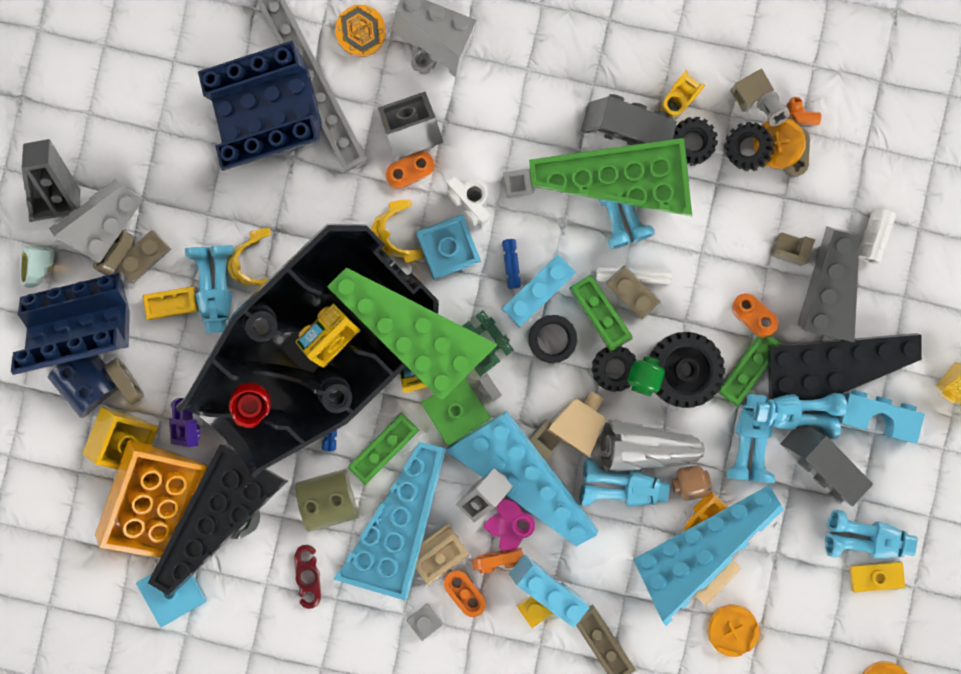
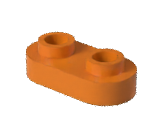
M416 152L392 163L386 170V179L393 188H405L430 176L435 167L434 160L427 152ZM419 160L426 161L424 168L417 167ZM398 170L403 172V176L400 179L394 178V173Z
M744 293L735 298L732 304L734 316L756 336L768 338L776 332L778 328L777 317L756 297ZM742 303H749L751 308L744 309ZM761 320H768L770 326L764 327L761 324Z
M515 548L509 551L501 550L472 558L474 570H479L480 574L495 571L494 567L505 565V568H513L522 558L523 551L522 548Z
M459 569L450 571L444 580L446 592L465 615L469 617L481 615L486 607V600L482 592L464 571ZM455 578L461 579L462 584L460 586L453 585L452 580ZM469 599H477V605H469Z

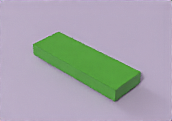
M592 275L569 287L570 292L610 352L633 339L632 334Z
M757 336L725 378L723 384L720 385L718 393L738 407L768 367L767 346L780 345L781 343L772 336L768 338Z
M401 412L347 468L366 485L414 437L419 429Z

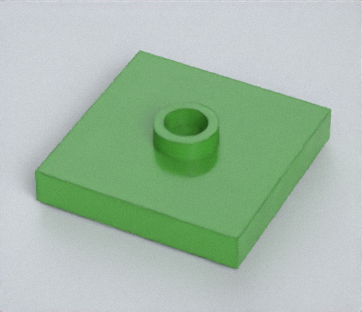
M466 378L442 401L433 394L421 402L448 446L491 419Z

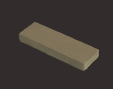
M593 604L589 606L590 609L576 626L607 674H631L636 671Z

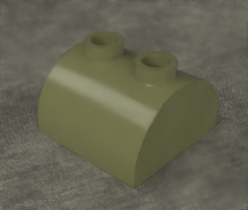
M347 469L296 482L295 490L298 508L308 532L360 518Z

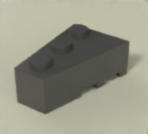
M610 94L608 97L588 103L581 132L589 133V131L596 130L604 133V138L612 140V137L626 141L627 145H637L672 140L677 121L670 119L667 113L660 111L651 112L646 110L647 106L643 104H630L624 102L622 96Z

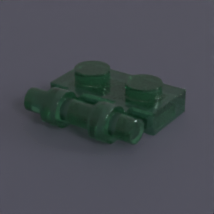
M484 310L475 316L481 323L476 329L470 321L463 325V327L480 336L484 331H487L495 343L498 344L474 368L480 377L500 362V359L495 354L497 350L501 348L506 356L514 351L509 343L510 339L506 334L503 336L495 326L496 321L492 316L489 318Z

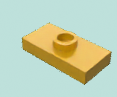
M191 286L142 295L146 320L199 312L195 298V287Z
M901 561L849 565L851 591L853 592L905 588L904 568Z

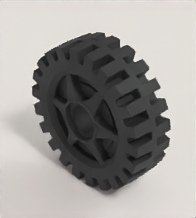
M678 332L663 338L654 346L655 348L649 356L659 360L658 365L665 370L660 390L655 393L660 399L676 407L692 408L705 404V402L710 401L719 392V387L724 382L725 368L723 363L725 362L724 358L721 357L719 348L707 337L693 332ZM685 362L691 366V373L687 377H683L680 374V366Z

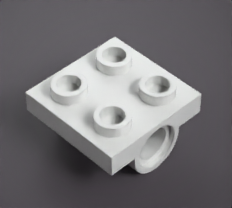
M456 176L447 182L449 190L447 193L452 202L457 207L462 205L466 209L464 211L466 213L465 216L474 226L479 224L481 227H484L490 221V214L485 210L488 199L486 186L476 180L469 181L463 185ZM471 193H478L482 198L477 202H472L468 199V196Z

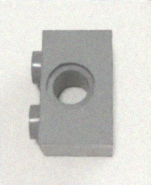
M494 468L476 482L456 505L473 522H476L494 509L513 486L508 482L505 475Z

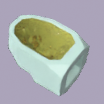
M41 246L23 247L20 261V280L23 286L34 288L42 283L44 276L50 271V265L53 264V249Z

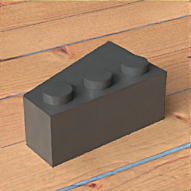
M46 139L24 143L22 175L24 189L26 190L29 222L67 216L74 209L77 210L80 207V188L51 140Z
M808 425L797 426L780 443L798 460L797 463L803 469L814 475L813 479L819 485L830 490L828 494L839 504L844 501L853 507L873 485L826 435Z

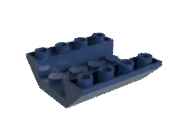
M293 40L198 71L203 96L211 100L214 107L222 141L221 144L215 145L222 171L319 141L322 122L310 73Z
M119 273L104 275L99 278L80 281L20 297L18 316L27 328L25 349L13 352L10 372L12 375L27 373L128 348L130 309L121 275Z

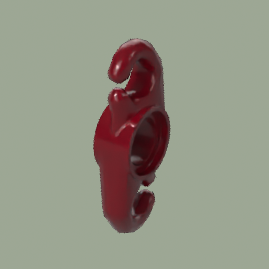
M301 545L294 554L295 580L299 586L300 597H303L307 592H311L315 596L314 601L310 603L301 599L300 605L306 609H313L318 606L321 600L320 572L316 567L317 558L313 556L309 561H303L301 554L304 551H308L314 555L316 549L310 545ZM302 571H312L315 575L314 582L310 584L304 583L301 580Z

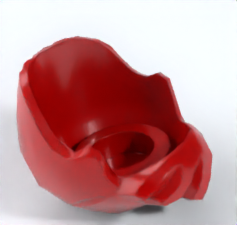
M242 383L233 390L228 406L234 422L245 428H253L269 414L271 407L270 395L263 386L256 383Z

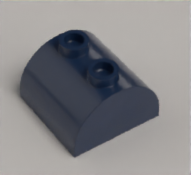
M98 355L59 364L47 377L80 418H84L118 390L105 369L106 364Z

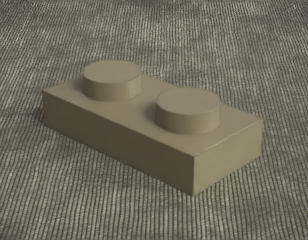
M151 230L126 253L117 268L131 283H135L163 258L171 248L154 230Z
M625 265L606 282V285L641 319L661 303L660 299Z

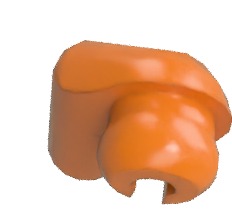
M792 97L786 107L790 112V116L797 124L820 125V112H807L803 107L802 99L799 97Z

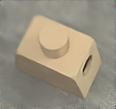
M592 391L584 402L577 398L571 399L552 419L546 431L582 455L590 456L606 419L596 412L604 399Z

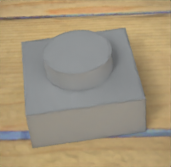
M530 169L503 172L507 198L533 195Z
M488 374L479 379L481 385L478 388L486 399L491 397L495 401L502 396Z
M425 604L407 618L408 624L421 641L443 625L428 604Z

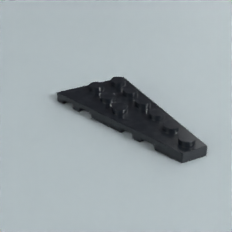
M918 333L855 338V343L840 339L768 345L769 399L773 400L777 397L795 394L799 400H815L824 398L832 393L842 394L922 360V336Z
M220 444L154 569L148 584L168 596L173 595L288 480L268 469H264L254 478L239 454L231 448Z

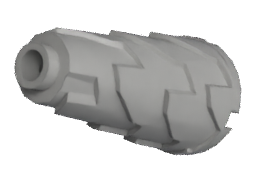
M607 420L608 422H605L603 427L601 451H605L607 457H601V461L606 472L690 464V462H697L704 456L705 448L703 442H700L693 435L666 432L665 429L643 427L642 424L627 423L619 420Z

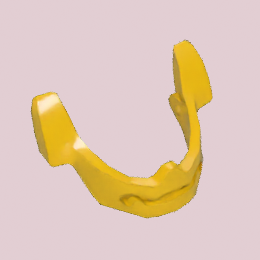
M410 199L389 202V210L375 217L371 228L375 235L385 244L382 250L389 257H403L406 263L423 259L425 256L422 249L402 250L393 246L389 242L391 234L390 231L385 229V224L389 217H393L399 211L411 207L412 202Z
M270 228L250 231L249 240L236 246L232 256L228 258L227 269L229 274L244 286L261 287L268 281V279L256 280L245 276L240 270L241 264L238 258L245 247L258 244L260 239L271 235Z

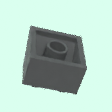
M426 91L378 108L395 159L408 157L415 152L431 149L438 144L444 143Z

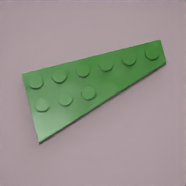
M684 138L529 160L531 185L533 187L693 217Z
M345 268L327 286L441 401L498 345L348 268Z

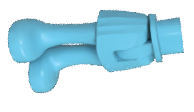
M599 199L600 205L606 206L612 225V237L608 239L610 249L629 245L631 241L621 220L618 208L619 203ZM621 204L630 228L633 243L655 235V230L651 225H643L640 222L634 206Z
M233 245L211 246V253L210 247L185 248L186 257L196 262L199 271V292L195 294L201 317L205 318L201 320L205 322L206 333L223 332L226 327V320H229L227 316H229L232 292L227 290L226 264L228 258L234 252ZM210 255H212L215 264V289H212Z
M832 393L824 398L815 400H799L795 394L785 395L773 400L768 399L766 403H756L753 419L754 422H763L765 426H773L785 430H793L797 426H817L822 434L826 435L829 439H837L841 433V425L836 416L845 415L847 401L841 393ZM803 411H825L814 414L802 413Z
M747 394V403L742 406L743 410L735 433L739 435L738 454L733 467L727 470L726 478L775 483L774 474L767 471L765 467V450L767 439L772 437V426H765L763 422H754L753 419L756 403H766L768 396ZM754 438L753 462L749 476L748 455L751 439Z
M593 458L585 459L583 466V479L585 482L622 485L624 489L601 488L583 483L579 494L580 505L589 506L599 499L624 501L626 506L656 505L657 502H668L670 483L660 482L659 478H654L636 470H631L628 474L606 472L598 467L597 462Z
M835 509L830 514L827 523L830 531L868 536L869 539H855L827 533L825 536V550L829 557H839L843 549L868 552L872 558L879 559L903 558L905 555L915 556L917 536L908 535L906 531L899 530L882 522L868 525L850 521L843 510Z

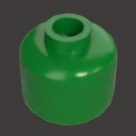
M644 356L643 361L635 360L632 363L627 379L628 384L632 386L631 391L646 396L659 392L665 374L664 368L658 365L659 360Z

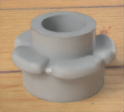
M421 49L413 54L411 66L415 71H419L420 74H428L431 69L435 68L436 62L430 59L431 55ZM426 60V63L422 64L421 61Z

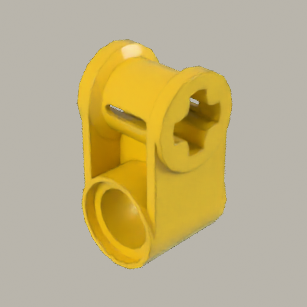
M687 70L678 78L659 107V111L669 114V118L672 120H676L706 86L704 83L699 84L690 77ZM667 102L676 103L678 111L670 110Z

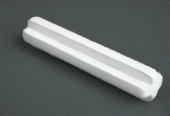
M599 267L596 270V280L607 282L620 268ZM629 269L642 283L670 284L672 280V272L670 270Z

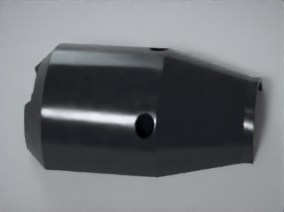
M326 224L232 314L186 397L176 406L177 411L189 410L212 426L239 454L254 478L264 469L346 425L407 367L327 287L345 268L438 314L439 300L412 273L406 275L396 263L390 266L393 260L382 250L385 244L366 224ZM334 304L361 331L323 368L311 361L296 344V341L300 338L298 335L301 330L308 325L311 326L318 319L317 316L322 309ZM242 383L259 384L270 395L271 407L269 414L253 428L237 425L232 418V413L229 411L230 396L233 390Z

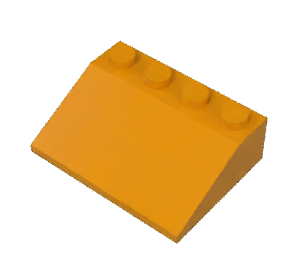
M128 440L95 532L99 547L161 558L208 465L154 445Z

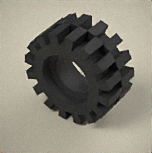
M688 117L684 121L682 120L676 126L673 139L684 138L689 132H696L701 136L703 143L699 150L691 151L685 147L687 164H690V166L706 161L715 152V147L718 145V140H716L717 132L713 131L715 127L712 124L709 126L707 124L708 120L704 119L702 121L700 117H695L694 119Z
M746 122V125L740 123L737 125L738 128L736 130L732 128L730 130L732 134L730 136L727 135L725 139L727 144H724V149L727 151L725 154L729 161L737 168L748 172L749 170L757 171L758 167H765L764 163L766 161L770 162L772 159L770 155L774 154V141L771 134L758 123ZM749 137L756 138L759 142L758 151L752 156L742 155L740 152L742 141Z
M621 346L612 352L607 347L603 348L592 361L591 372L593 373L594 380L600 387L612 392H621L630 388L631 386L628 384L627 379L636 356L629 349ZM614 358L621 360L625 366L624 374L617 379L610 378L605 371L607 362Z

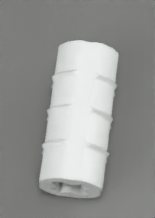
M873 208L862 243L860 244L859 259L875 264L881 262L896 217L894 212L883 208Z

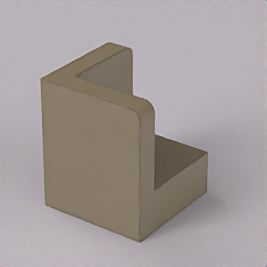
M761 68L736 82L730 91L742 112L751 108L761 96L774 91V88Z
M783 232L779 233L772 257L799 266L808 263L815 239L806 236L798 238Z
M547 419L528 438L545 460L553 453L552 450L561 441L546 431L551 424Z

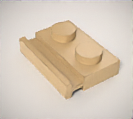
M446 524L422 542L416 570L427 585L433 583L470 555L449 524Z

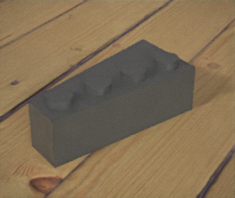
M826 226L797 324L804 331L855 343L859 235Z

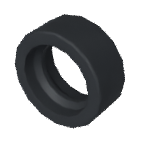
M546 315L538 319L531 327L528 335L529 347L539 360L547 363H560L568 359L575 351L577 332L573 324L565 317ZM548 324L559 325L567 333V345L563 351L557 354L545 353L538 344L537 337L539 331Z

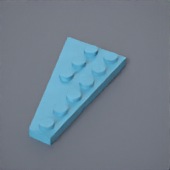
M507 410L454 442L446 449L448 453L482 478L494 468L505 475L508 482L513 486L506 495L573 545L578 546L597 536L598 529Z
M423 442L418 443L403 467L404 470L396 483H393L386 499L374 513L361 534L359 542L354 550L349 553L346 558L347 561L340 572H337L333 580L401 600L408 599L446 448Z
M770 485L633 559L665 626L673 620L671 617L680 608L684 609L690 603L689 599L698 590H703L732 561L731 558L740 549L743 551L749 545L748 541L758 531L762 532L784 510Z

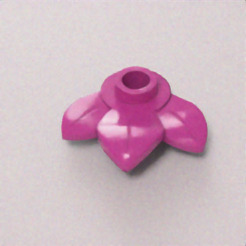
M502 499L497 505L499 514L489 518L484 524V528L490 534L501 537L499 543L500 550L509 551L517 548L523 538L529 537L534 532L535 521L530 514L522 512L516 502ZM519 521H526L527 527L520 529L517 526Z

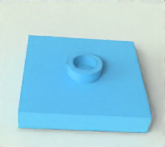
M463 214L415 232L433 280L481 263Z
M152 574L136 582L160 628L207 601L194 576L189 578L170 596L148 584Z

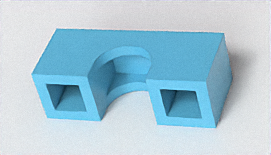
M558 254L502 310L520 328L576 272Z
M852 390L851 394L842 393L847 401V410L845 415L836 416L840 424L867 430L870 419L874 415L880 414L886 424L884 436L910 443H918L925 414L917 412L916 406L901 403L900 407L891 405V399L876 396V400L866 398L867 393Z
M526 554L522 556L509 572L510 577L519 588L573 628L590 609L578 593L563 582L559 583L541 565Z

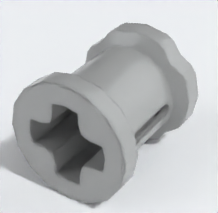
M774 91L764 94L757 102L758 109L764 111L768 117L767 120L770 126L780 125L790 115L788 108L782 106L779 101V95Z

